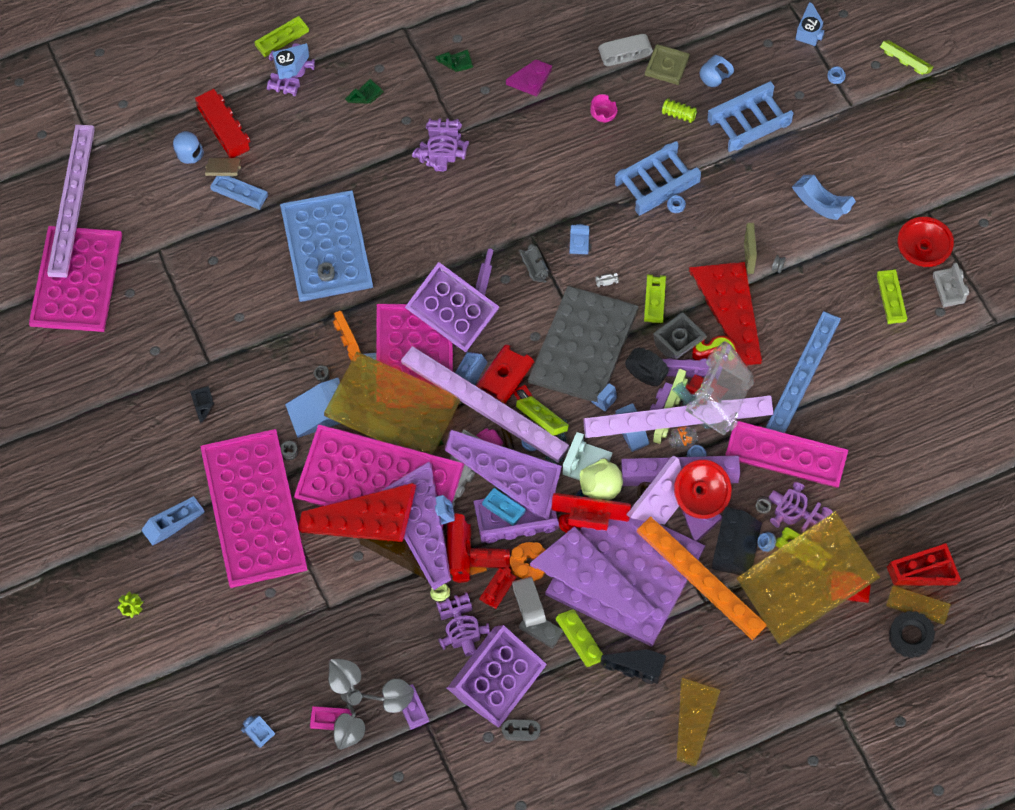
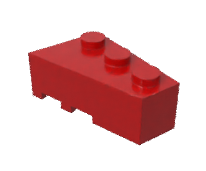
M946 543L891 561L887 566L893 585L956 586L961 581Z

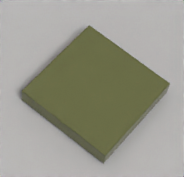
M656 44L646 68L645 76L679 85L690 54Z
M754 223L746 224L744 237L747 274H754L757 257Z

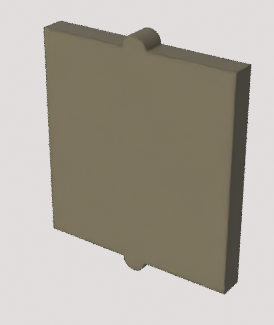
M209 158L208 164L205 165V176H237L238 171L241 169V158Z

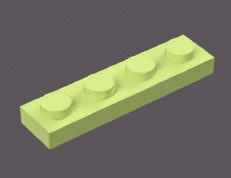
M679 369L664 409L673 408L675 405L679 406L682 395H680L681 390H685L688 383L685 370ZM670 428L656 429L653 442L661 444L662 439L667 438Z

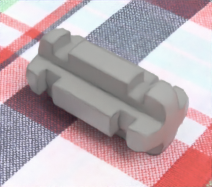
M614 272V275L610 273L601 275L600 278L596 276L595 281L597 287H600V285H611L613 282L618 283L619 279L617 273Z

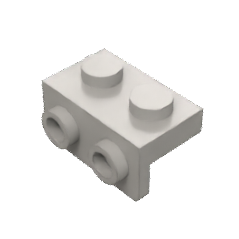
M953 263L951 269L933 272L932 276L942 306L948 307L964 304L969 295V289L967 285H964L963 271L959 269L958 264Z

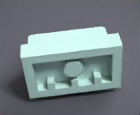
M576 432L563 464V475L580 480L579 474L582 469L603 458L610 462L612 452L586 444L584 442V434Z

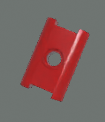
M505 344L478 381L476 387L506 404L534 364V360L527 354L523 357L511 351L510 345Z
M454 514L455 521L447 523L446 552L453 581L465 583L470 581L471 524H467L464 515Z

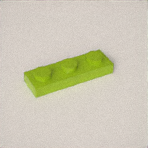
M298 16L254 41L261 54L266 57L270 55L272 50L277 51L308 33L309 28Z
M890 40L883 41L880 48L884 49L885 54L899 58L900 63L906 66L911 65L914 67V71L921 75L930 73L934 67Z
M896 269L877 272L887 323L906 322L907 315Z
M532 396L517 400L516 407L554 436L568 431L569 425Z
M572 609L558 614L556 621L585 666L589 667L600 663L603 653L575 610Z

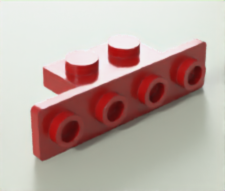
M553 493L551 510L570 513L568 525L607 531L609 519L629 521L630 517L626 514L631 510V504Z

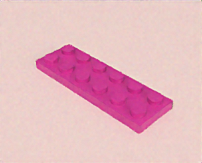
M735 420L725 456H739L740 463L839 488L848 450Z

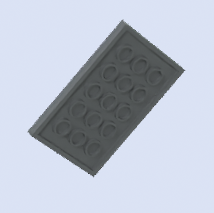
M567 286L528 379L529 383L598 403L597 396L610 382L639 310L638 306Z

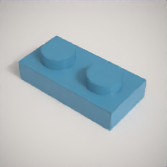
M495 488L492 489L482 502L484 507L512 526L516 525L526 512L525 508Z

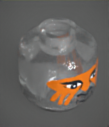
M686 425L672 429L671 437H668L671 448H675L677 452L681 453L688 451L692 446L696 445L698 436L694 428Z

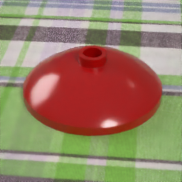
M917 217L909 220L901 227L897 244L900 253L909 262L921 267H933L942 264L950 257L954 247V238L950 229L943 222L931 217Z
M709 460L690 462L679 471L675 479L674 495L677 504L691 517L698 519L715 517L727 507L731 498L732 488L729 476L715 462ZM698 486L701 488L700 493L696 492Z

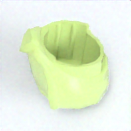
M605 458L582 469L579 474L582 493L589 498L601 500L614 499L621 491L623 485L622 472L616 464L609 462Z

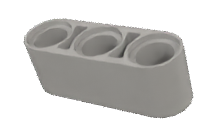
M646 34L606 42L598 48L605 66L645 58L653 52Z
M532 577L512 581L514 594L525 626L529 627L545 623L544 610Z

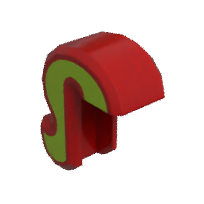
M716 336L708 344H705V340L692 348V358L695 361H700L701 359L710 360L724 356L730 371L738 363V347L727 336Z

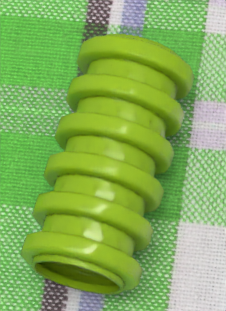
M666 99L662 107V114L667 113L668 116L673 115L674 118L678 117L680 120H688L689 123H692L696 117L697 110L695 107L692 109L691 106L686 107V104L681 105L680 102L675 103L674 100L671 102L670 99Z

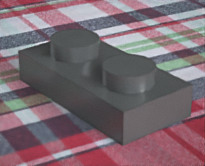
M523 620L519 625V629L552 649L564 633L561 628L547 620L545 623L529 627L525 626Z

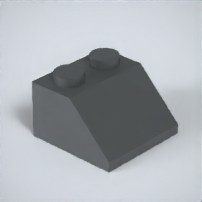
M683 312L653 333L655 346L667 358L678 359L707 338V335Z

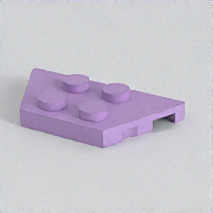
M672 456L626 514L627 516L646 521L651 516L657 523L666 524L679 507L674 495L675 479L681 470L677 457Z

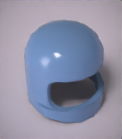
M713 55L701 67L700 78L707 86L717 87L724 78H729L733 74L734 68L723 57ZM719 63L724 64L728 74L723 73L717 65Z
M183 131L175 136L173 148L181 162L185 164L196 163L203 157L202 145L194 133ZM199 146L200 153L194 158L192 154Z

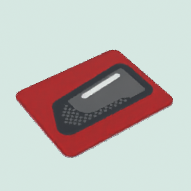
M526 385L517 388L513 393L517 400L532 396Z

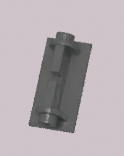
M531 244L528 246L527 251L519 250L522 261L529 271L530 278L533 281L545 283V278L548 277L549 271L544 260L538 262L542 257L538 247Z

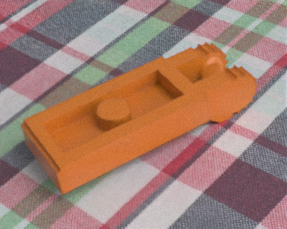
M335 312L334 327L336 331L341 332L342 336L340 338L344 347L348 346L347 351L350 360L358 363L361 360L359 346L342 312Z

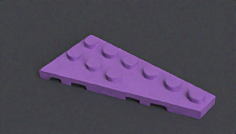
M453 430L449 432L445 451L542 520H548L552 507L553 493L556 491L562 466Z
M427 462L381 491L411 483L416 485L404 539L432 589L435 590L450 581L451 576L441 517L435 511L437 494L432 465L430 462Z
M575 527L530 563L531 567L538 568L545 572L546 575L555 577L572 589L589 598L600 601L604 606H609L619 611V614L638 624L643 623L655 612V608Z

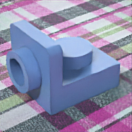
M582 224L571 225L570 254H588L589 226Z
M444 495L436 497L435 511L441 517V523L446 524L455 521L452 502Z
M249 716L242 723L244 726L240 729L259 748L275 735L274 731L260 716Z

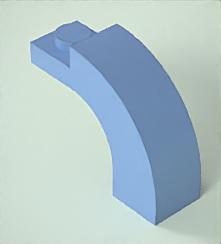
M803 175L792 186L799 198L808 207L829 219L838 220L842 214L848 213L856 202L853 196H836L831 194L820 184L815 175Z

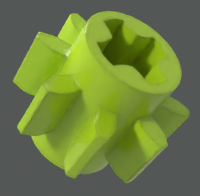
M129 591L126 595H122L119 598L120 605L117 608L120 609L123 616L133 618L135 614L139 615L143 610L140 606L144 602L141 601V598L138 596L139 594H131Z

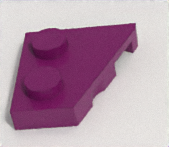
M534 60L507 78L506 85L537 97L552 71V65Z

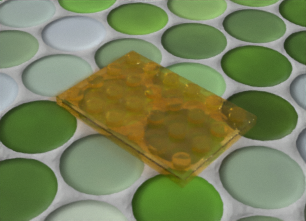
M356 352L324 411V416L379 441L434 455L460 403V399L443 389Z
M835 511L737 577V580L778 644H782L879 579L880 576Z

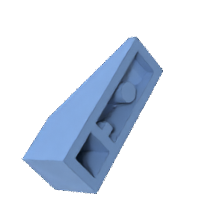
M193 496L149 518L142 528V532L153 546L204 514L205 511Z

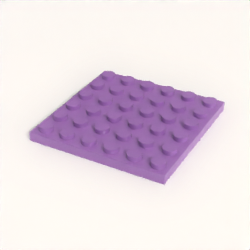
M632 518L628 522L609 519L607 531L582 527L579 532L655 608V612L643 623L638 624L619 614V611L609 606L606 607L600 601L589 598L572 589L555 577L552 579L545 595L652 647L688 580L636 532L645 521ZM661 525L699 561L705 545Z

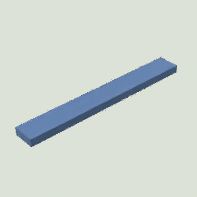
M823 311L773 412L774 415L771 416L766 426L767 429L786 433L841 318Z

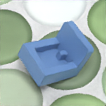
M609 383L597 396L598 403L591 402L603 411H606L617 399L615 387Z

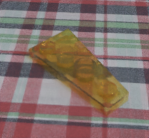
M681 678L677 761L697 766L720 694L719 689Z

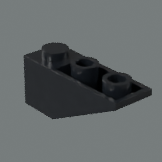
M648 649L607 654L601 657V665L605 669L623 672L627 677L633 678L635 676L641 678L642 681L648 684L659 683L666 663V655Z

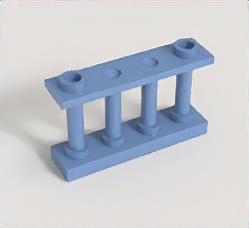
M771 81L708 110L707 120L710 125L719 123L730 138L728 143L729 152L739 150L744 145L775 130L785 128L792 123V110L783 114L772 98L774 85ZM766 101L777 117L768 121L756 104ZM747 108L751 109L761 125L752 128L741 111ZM735 116L746 132L737 136L726 121V118Z
M677 141L665 145L661 150L626 169H621L615 175V185L618 187L625 183L637 199L635 211L639 216L700 182V170L697 167L693 170H688L677 156ZM670 158L683 175L673 178L661 162ZM655 166L667 181V184L658 187L646 171ZM637 175H640L652 190L646 196L642 195L631 180Z

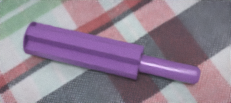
M488 249L485 263L481 264L475 287L484 296L492 269L490 265L493 254L492 249Z

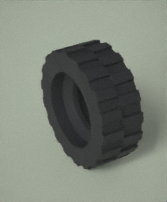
M634 348L625 362L629 372L647 385L659 386L669 373L667 364L658 355L645 348Z
M917 611L901 613L892 622L889 630V642H891L892 648L904 657H920L922 654H926L932 646L935 636L934 625L929 618ZM909 625L916 626L922 633L921 640L917 643L906 642L902 637V630Z

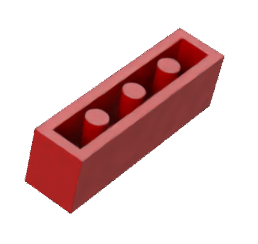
M212 89L195 97L199 112L229 158H235L250 150L248 144L250 139L247 133L241 131L242 127L239 121L233 119V113L229 106L226 107L224 105L225 101L221 94H217L215 89Z

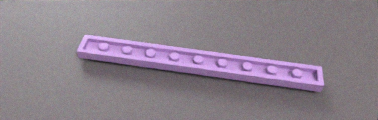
M75 125L47 271L48 277L67 278L95 131L93 125Z
M413 346L402 358L401 363L557 463L568 451L569 445L551 435L540 426Z
M771 396L584 418L583 422L585 438L774 414Z

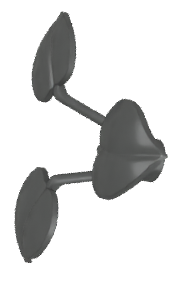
M330 659L329 686L334 692L340 694L341 699L347 703V708L351 712V716L347 713H342L335 721L334 741L337 748L342 750L355 745L364 736V722L360 718H355L356 714L352 707L353 705L359 704L362 698L384 700L383 708L385 711L397 713L404 710L411 702L414 694L413 688L405 681L395 678L388 680L382 688L383 697L361 693L353 686L361 680L359 667L345 659Z

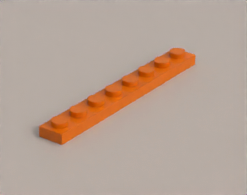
M651 516L637 529L636 532L752 641L766 628L767 624Z

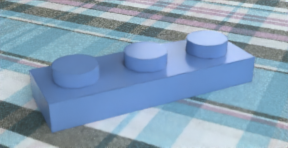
M216 176L210 186L214 192L259 210L268 197L267 191L230 176Z

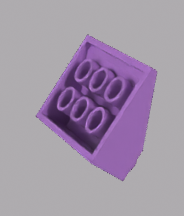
M439 262L405 306L407 310L464 352H467L499 310L498 305Z
M504 625L495 626L447 689L461 702L497 727H500L547 664Z

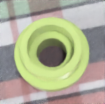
M443 584L435 590L431 589L432 599L435 601L446 600L450 596V588Z

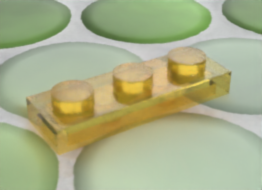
M892 586L886 606L903 612L917 611L920 614H924L931 621L944 625L951 604Z

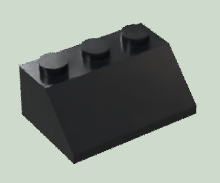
M725 507L712 569L751 577L762 523L745 511Z

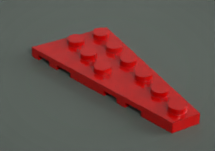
M745 262L689 267L691 276L696 280L699 290L705 296V300L717 322L722 326L725 336L731 338L737 345L739 351L738 359L742 366L761 364L762 358Z
M411 483L303 511L298 525L299 532L403 542L416 485Z

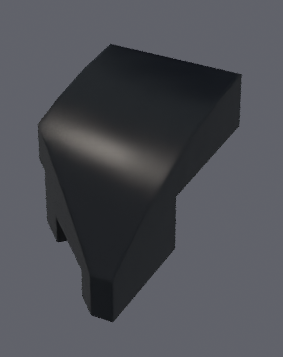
M209 386L190 391L200 424L205 421L214 406Z

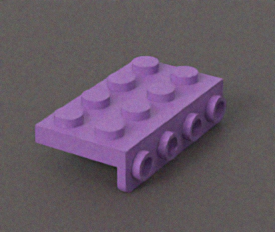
M506 495V496L509 497L511 500H513L514 502H516L517 504H519L520 506H522L520 503H518L517 501H515L513 498H511L510 496ZM484 499L474 501L481 543H494L500 539L512 540L517 536H533L536 533H551L559 529L556 511L550 510L548 520H542L525 508L526 512L516 525L512 526L482 505Z

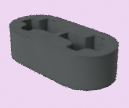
M507 720L502 725V735L505 739L512 741H533L540 736V725L534 720ZM509 726H513V729L515 730L513 731V734H509V732L507 731V729H509ZM530 726H533V729L537 730L534 731L532 735L529 734V731H522L529 730Z

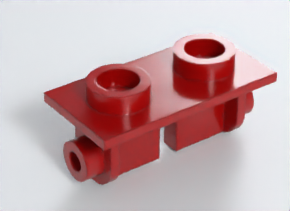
M471 548L470 567L510 568V549Z
M504 567V569L499 568L479 600L497 609L512 586V581H515L517 578L511 574V569L508 567Z

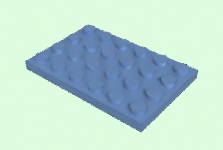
M352 190L280 204L300 302L373 288ZM327 262L333 265L335 276L332 280L325 282L318 277L317 269L320 264ZM323 270V274H329V270Z

